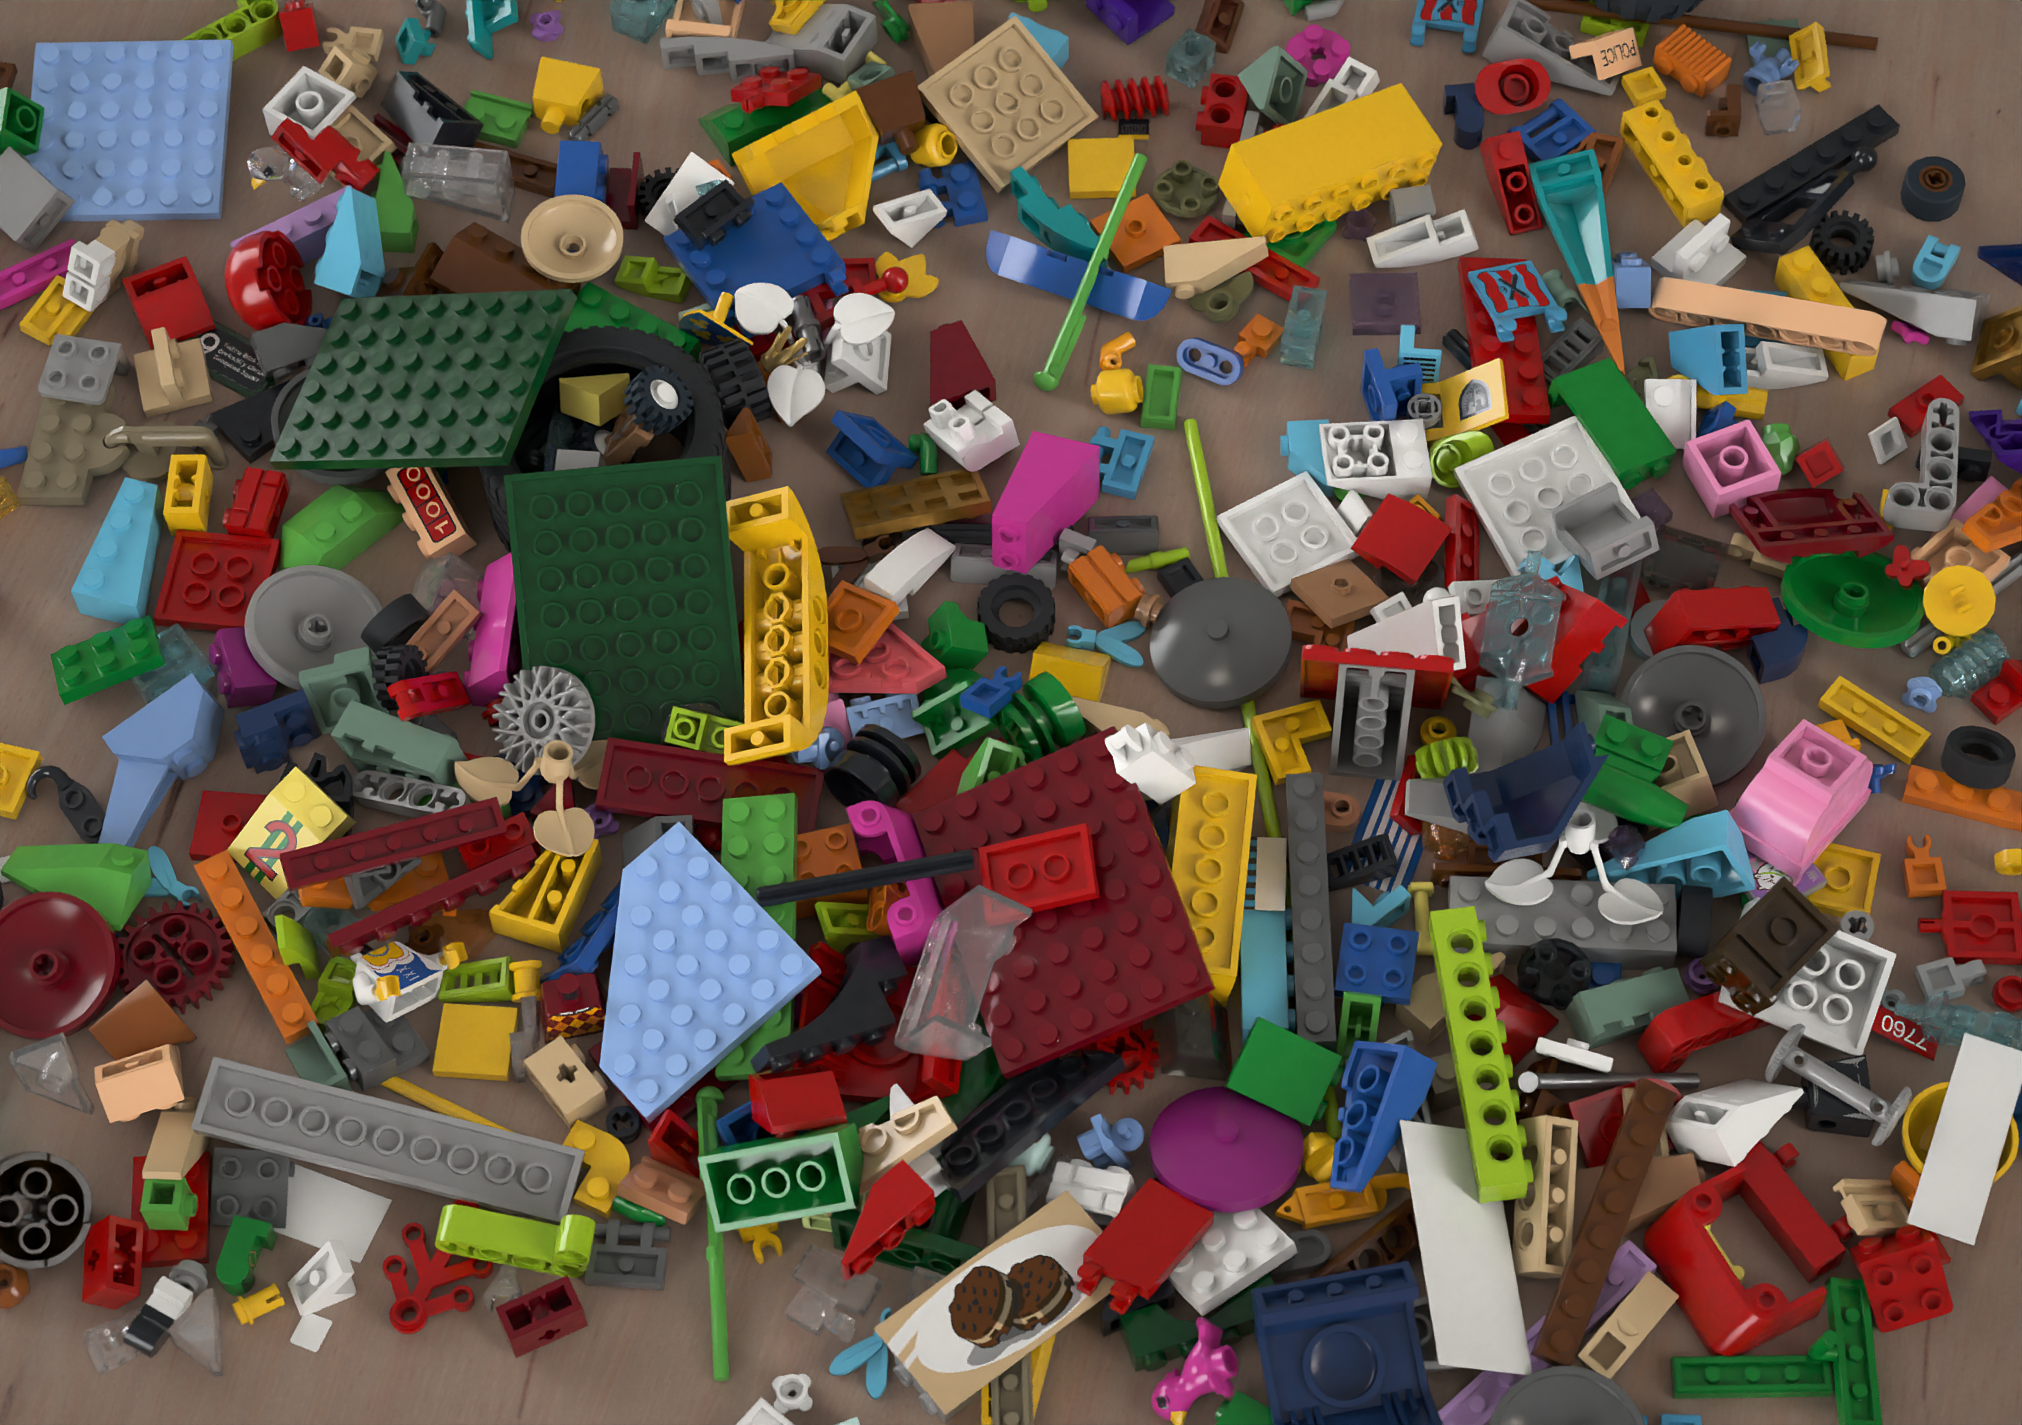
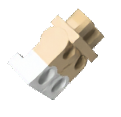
M111 219L106 224V227L100 231V236L90 244L86 245L81 241L71 247L67 268L69 272L66 274L62 296L89 312L93 311L119 289L121 283L123 284L122 279L133 275L134 266L138 263L139 254L137 250L139 240L143 238L144 228L130 219L122 224Z

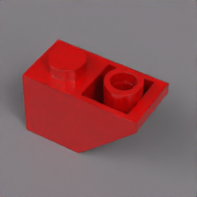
M305 0L285 2V8L280 9L279 16L287 52L320 46L313 3L306 4Z

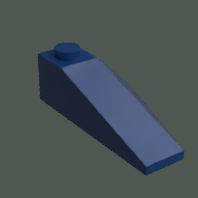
M1355 1040L1342 1078L1341 1088L1345 1089L1347 1093L1345 1107L1340 1108L1338 1113V1121L1343 1123L1342 1136L1334 1147L1331 1188L1356 1193L1363 1191L1402 1134L1400 1120L1411 1121L1426 1099L1438 1063L1407 1045Z

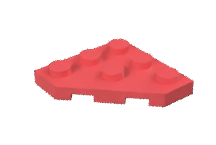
M893 623L888 626L860 664L828 651L829 693L918 694L947 678L945 666Z

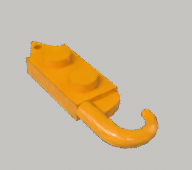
M1399 1172L1372 1176L1361 1193L1335 1190L1330 1187V1182L1298 1187L1292 1193L1293 1196L1277 1209L1275 1216L1301 1224L1302 1229L1374 1217L1381 1213L1386 1205L1387 1189L1404 1187L1411 1191L1409 1176L1407 1173Z

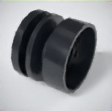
M865 724L855 734V737L848 742L846 750L840 752L824 770V781L835 799L845 808L869 800L894 807L899 800V795L907 792L910 785L921 775V765L912 749L899 736L876 724Z

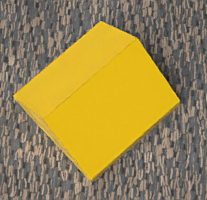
M1042 642L1033 652L1029 680L1047 671L1064 686L1070 696L1100 702L1112 658L1107 654Z

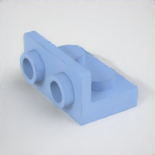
M884 693L885 698L871 701L869 695L850 700L851 707L845 708L852 739L865 724H876L884 727L901 739L925 733L923 725L914 721L911 716V712L919 708L916 694Z

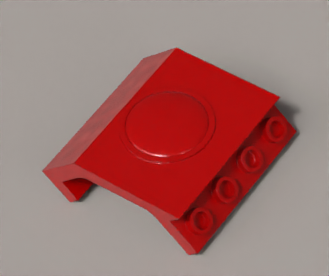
M821 941L810 945L808 956L819 966L822 973L804 988L798 1030L808 1025L824 1012L834 997L847 967L844 962L846 957ZM945 945L937 948L935 965L924 968L905 966L908 975L897 985L899 989L892 995L885 997L896 1023L886 1033L887 1038L884 1041L871 1047H867L865 1043L856 1045L853 1050L840 1056H836L834 1052L825 1054L822 1059L809 1065H804L803 1061L793 1064V1068L818 1064L825 1065L833 1071L841 1100L872 1103L890 1095V1089L896 1083L914 1104L934 1096L942 1099L958 1093L971 984L960 952L950 945Z

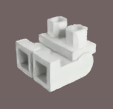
M973 390L964 397L966 404L958 410L954 409L952 404L946 399L940 400L929 408L931 419L923 424L925 431L930 435L934 443L970 472L982 469L1020 445L1012 419L995 405L993 406L988 399L976 390Z

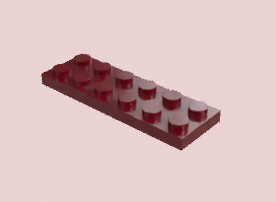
M608 737L595 808L601 811L654 818L655 816L692 815L696 825L722 828L723 799L795 793L798 798L797 835L815 831L825 769L820 770L818 768L757 760L739 765H727L724 762V754Z

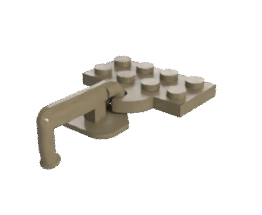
M110 384L106 399L101 405L49 397L43 398L16 498L21 505H86L94 476L106 475L121 466L131 479L139 481L161 480L168 476L171 455H177L179 446H204L209 454V465L215 470L225 469L229 464V458L225 454L215 433L210 428L202 426H177L171 421H147L140 426H128L124 419L111 413L116 390Z

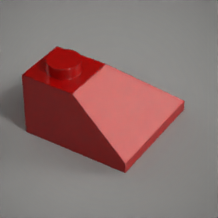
M1499 974L1489 978L1490 987L1497 986L1500 1008L1495 1009L1497 1021H1504L1506 1030V1043H1501L1503 1055L1510 1054L1512 1067L1514 1068L1537 1045L1538 1038H1544L1559 1023V1020L1528 994L1523 993L1506 976ZM1476 1014L1466 1016V1018H1468L1471 1021H1480L1483 1019L1481 1016Z

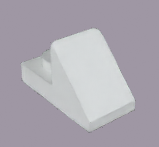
M329 1240L288 1282L300 1316H306L357 1293L351 1278L354 1270L342 1240Z

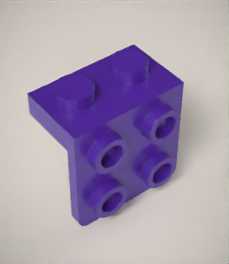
M1085 0L1086 7L1127 45L1154 29L1175 13L1174 5L1168 0Z

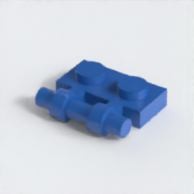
M972 161L941 167L942 178L938 179L932 176L929 168L919 171V191L931 189L937 198L940 194H946L948 201H939L947 210L944 218L953 217L955 227L988 221L986 205ZM944 218L934 228L943 227L945 225Z

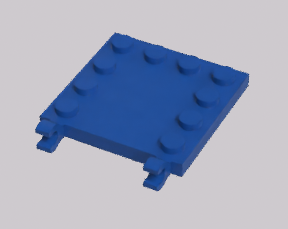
M782 182L751 196L755 200L751 211L752 218L742 227L737 229L736 226H733L726 231L727 236L714 247L709 244L699 251L681 229L663 237L666 249L713 311L722 292H727L734 296V293L739 288L752 283L777 285L783 288L791 298L824 282L827 283L836 297L849 291L843 280L847 279L845 275V262ZM734 296L724 324L729 327L736 325L742 335L750 339L756 335L746 331L738 322Z

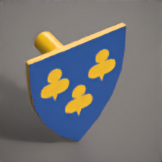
M727 292L721 293L714 311L692 310L683 314L679 321V329L700 339L702 344L717 346L735 338L742 339L748 347L753 346L754 343L724 324L734 300V296Z

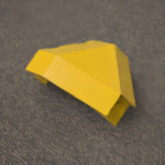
M856 90L731 154L752 196L782 182L828 242L864 224L879 134Z

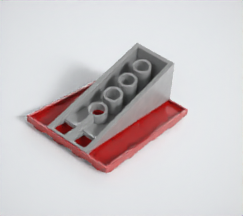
M1304 645L1301 659L1300 697L1336 700L1329 775L1400 781L1403 772L1411 707L1444 709L1454 673V659L1440 655H1419L1418 658H1414L1412 654L1395 651H1385L1377 655L1375 651L1361 648H1345L1339 651L1338 648L1332 646Z

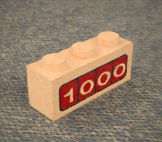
M435 467L391 468L385 472L391 482L387 489L397 504L402 503L406 512L402 514V517L412 532L417 530L421 538L417 541V545L427 559L432 557L443 566L477 545Z

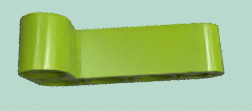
M236 0L239 9L180 40H231L234 46V61L278 38L283 33L279 6L276 0Z
M446 1205L442 1208L435 1247L450 1254L561 1277L568 1275L569 1278H578L584 1275L590 1260L596 1222L586 1216L571 1214L563 1216L558 1226L462 1205Z

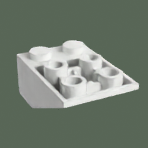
M1423 419L1319 424L1327 485L1348 491L1354 490L1357 493L1383 500L1386 495L1391 494L1405 501H1410L1417 493L1424 500H1427L1432 473Z
M1746 1078L1684 1096L1670 1111L1665 1129L1679 1155L1693 1153L1695 1159L1735 1167L1746 1157V1154L1755 1144L1768 1134L1770 1128L1792 1108L1804 1091L1798 1087Z

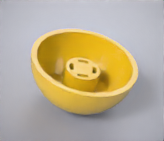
M1950 1082L1939 1083L1920 1092L1909 1104L1904 1115L1902 1124L1903 1147L1911 1165L1920 1175L1925 1165ZM2013 1115L1993 1183L2007 1172L2017 1155L2019 1134Z

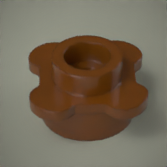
M410 924L408 927L410 936L408 942L404 944L405 946L425 955L440 952V938L445 933L440 924L432 926L419 925L417 927H412ZM426 937L427 941L421 942V939Z

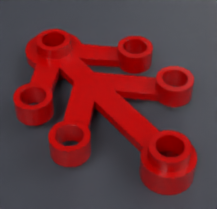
M460 1199L451 1204L479 1209L477 1203ZM415 1222L407 1224L402 1229L401 1235L404 1244L410 1248L419 1282L412 1294L405 1280L408 1269L405 1260L401 1256L391 1255L387 1257L383 1262L382 1268L386 1278L391 1281L396 1298L389 1312L390 1322L396 1331L402 1334H414L424 1328L430 1316L451 1309L466 1312L474 1306V1294L471 1288L466 1285H459L450 1294L428 1300L434 1288L470 1276L485 1279L492 1274L494 1266L493 1262L485 1261L488 1263L487 1267L483 1270H476L475 1265L484 1260L470 1258L447 1267L453 1254L437 1249L430 1261L425 1247L426 1233L423 1226ZM417 1231L421 1233L416 1240H409L407 1238L411 1232ZM400 1264L401 1269L398 1272L391 1273L388 1271L391 1265ZM461 1294L469 1295L468 1300L464 1303L456 1302V1298ZM406 1313H416L414 1319L410 1321L403 1320Z

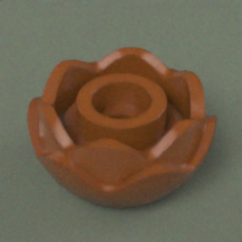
M1 1262L0 1308L9 1309L21 1303L30 1289L28 1273L24 1268H18ZM3 1282H8L6 1286H1Z

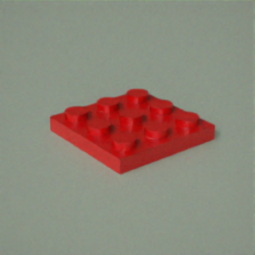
M177 530L153 617L156 626L207 631L244 627L246 612L253 594L267 578L276 572L281 553L280 539Z

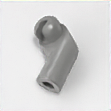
M1322 0L1320 3L1304 5L1306 21L1336 15L1345 0Z

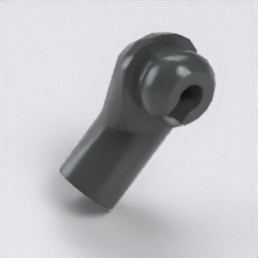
M415 0L416 7L419 8L420 13L427 19L425 29L431 31L430 37H439L445 20L446 9L438 0Z

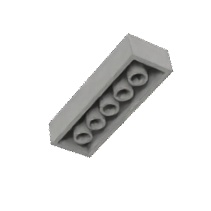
M1450 876L1447 909L1475 906L1477 919H1484L1487 941L1482 942L1484 953L1490 952V954L1502 952L1506 956L1505 965H1518L1521 955L1530 945L1543 939L1559 938L1573 942L1581 948L1590 962L1620 963L1621 969L1650 970L1658 966H1663L1664 970L1673 968L1677 953L1675 884L1644 883L1661 899L1663 914L1658 918L1643 923L1621 925L1609 921L1600 913L1598 900L1606 891L1603 889L1601 882L1550 880L1554 890L1549 898L1538 904L1522 906L1502 901L1490 893L1485 887V881L1490 877ZM1616 882L1609 883L1610 885L1614 886ZM1457 947L1453 949L1458 953L1469 952V950L1464 947Z

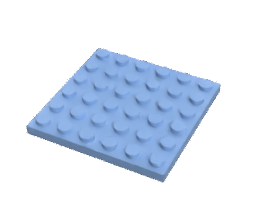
M231 40L36 43L31 100L45 109L38 152L25 157L51 183L67 193L75 201L59 222L110 221L111 219L116 221H126L128 219L132 221L221 219L234 49Z

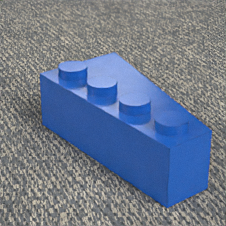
M560 140L554 197L584 195L605 204L609 156L603 153L600 142ZM572 250V251H569V252H570V253H575V252H578V251Z

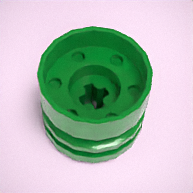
M1047 671L1038 674L1023 684L1022 691L1024 697L1017 692H1013L1012 701L995 714L999 726L998 729L1004 740L1009 745L1022 749L1026 764L1054 753L1055 747L1053 742L1063 748L1085 735L1086 731L1083 717L1074 700L1064 686Z

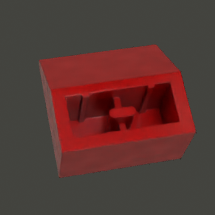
M187 256L122 279L132 310L151 350L154 349L151 330L165 327L170 339L176 338L177 342L216 329Z
M818 1064L790 1068L778 1074H772L771 1071L749 1074L752 1119L771 1134H775L776 1138L798 1135V1130L811 1128L812 1130L847 1123L846 1113L833 1071L825 1065Z

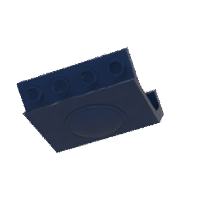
M1408 1261L1252 1289L1255 1336L1273 1425H1443L1428 1386L1414 1314V1299H1419V1289Z

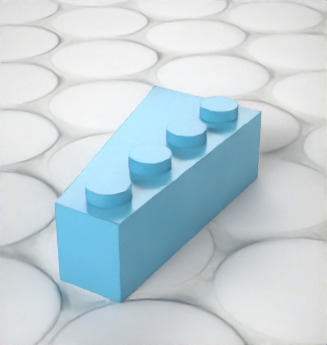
M125 477L71 589L80 614L121 624H126L132 619L146 616L147 604H150L152 574H155L157 563L155 559L157 546L160 545L164 522V501L158 485Z

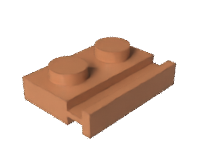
M644 1155L639 1165L636 1164L619 1183L617 1196L686 1225L702 1206L704 1199H706V1191L702 1180Z

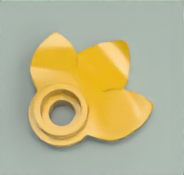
M886 251L876 261L875 270L878 278H882L883 273L893 266L903 268L909 277L908 286L903 292L894 294L886 290L877 294L879 298L886 302L895 303L902 301L906 297L921 298L927 296L939 284L938 278L926 275L924 254L910 256L898 261L894 255Z

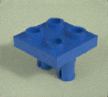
M1344 923L1334 996L1343 997L1344 991L1382 995L1380 1009L1384 1007L1385 1003L1410 1006L1419 932Z

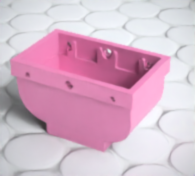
M1803 719L1768 756L1762 770L1747 787L1736 806L1729 812L1742 832L1746 850L1798 880L1867 803L1872 792L1868 785L1873 771V763L1864 754Z

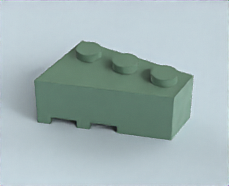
M353 700L349 702L331 733L333 739L358 773L364 770H374L453 787L456 782L454 772L455 761L468 760L460 749L459 742L452 736L440 734L408 721L401 722L398 717Z
M1658 966L1645 971L1639 977L1631 979L1622 978L1608 985L1578 992V994L1572 997L1573 1001L1567 1007L1565 1013L1576 1040L1590 1044L1589 1050L1645 1032L1651 1021L1658 1014L1671 1007L1689 1002L1690 999L1677 968L1664 970L1663 966Z

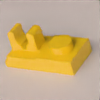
M1816 21L1789 35L1792 60H1798L1799 66L1794 71L1796 88L1803 90L1811 86L1820 93L1830 88L1831 83L1826 79L1830 76L1824 28Z

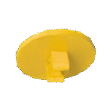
M1955 565L1943 568L1931 577L1924 589L1922 604L1926 617L1936 629L1946 635L1963 637L1978 632L1988 624L1995 610L1996 597L1992 584L1983 573L1969 566Z

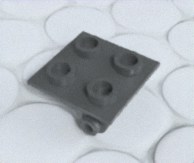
M214 1147L210 1224L231 1226L234 1215L271 1223L273 1228H286L289 1177H294L295 1163L290 1162V1157L263 1150Z

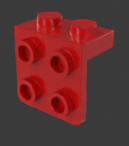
M1907 1225L1899 1228L1896 1234L1883 1238L1877 1236L1868 1237L1861 1240L1857 1246L1848 1248L1853 1264L1862 1275L1874 1321L1879 1331L1887 1333L1948 1314L1953 1310V1302L1936 1241L1928 1230L1915 1225Z

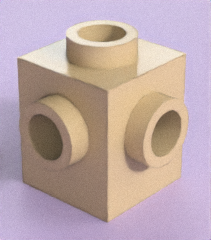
M334 45L318 73L355 93L356 97L363 98L379 71L370 63V56L360 49L354 48L351 51Z

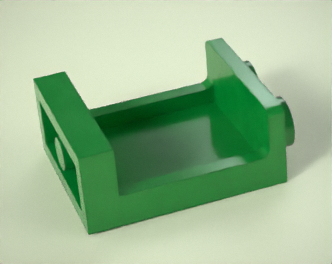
M1256 1017L1224 1086L1283 1113L1306 1126H1310L1313 1120L1319 1122L1324 1114L1328 1101L1324 1100L1323 1097L1328 1086L1330 1085L1335 1088L1343 1073L1344 1066L1339 1065L1342 1056L1261 1017Z

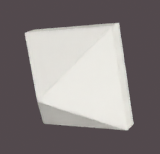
M1897 417L1891 418L1868 434L1878 464L1882 465L1908 448Z

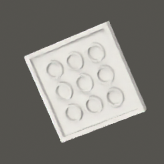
M1576 416L1454 469V476L1468 501L1472 503L1478 519L1512 579H1519L1520 586L1531 582L1517 571V568L1525 558L1532 555L1537 558L1540 555L1553 563L1556 567L1554 571L1564 565L1570 556H1573L1557 538L1551 514L1553 509L1609 482H1613L1617 486L1621 502L1638 520L1641 519L1613 469Z

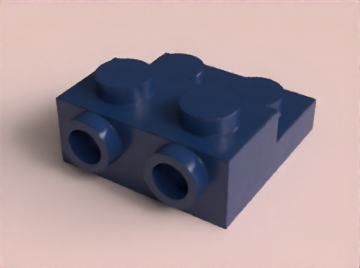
M304 689L235 715L239 729L234 730L233 733L246 768L254 767L257 774L276 770L282 764L290 762L287 749L307 745L313 739L320 737Z

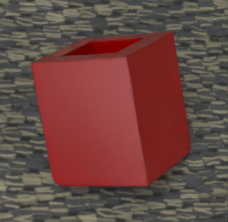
M1828 437L1798 453L1795 457L1812 488L1843 472L1845 469L1843 462Z

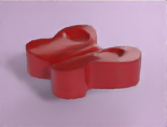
M1898 545L1893 552V562L1885 567V573L1890 579L1897 578L1901 587L1908 590L1912 588L1915 580L1927 577L1931 573V567L1925 560L1911 559L1908 548L1904 545Z

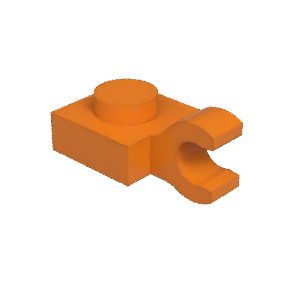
M1257 313L1238 334V344L1233 349L1243 359L1244 369L1256 355L1266 359L1285 338L1286 329Z

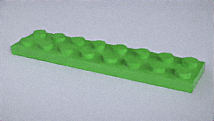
M788 793L723 799L721 865L756 902L757 888L797 881L798 798L796 794ZM796 901L762 907L796 942ZM795 997L716 1065V1078L719 1081L749 1079V1074H756L750 1060L765 1044L794 1033Z

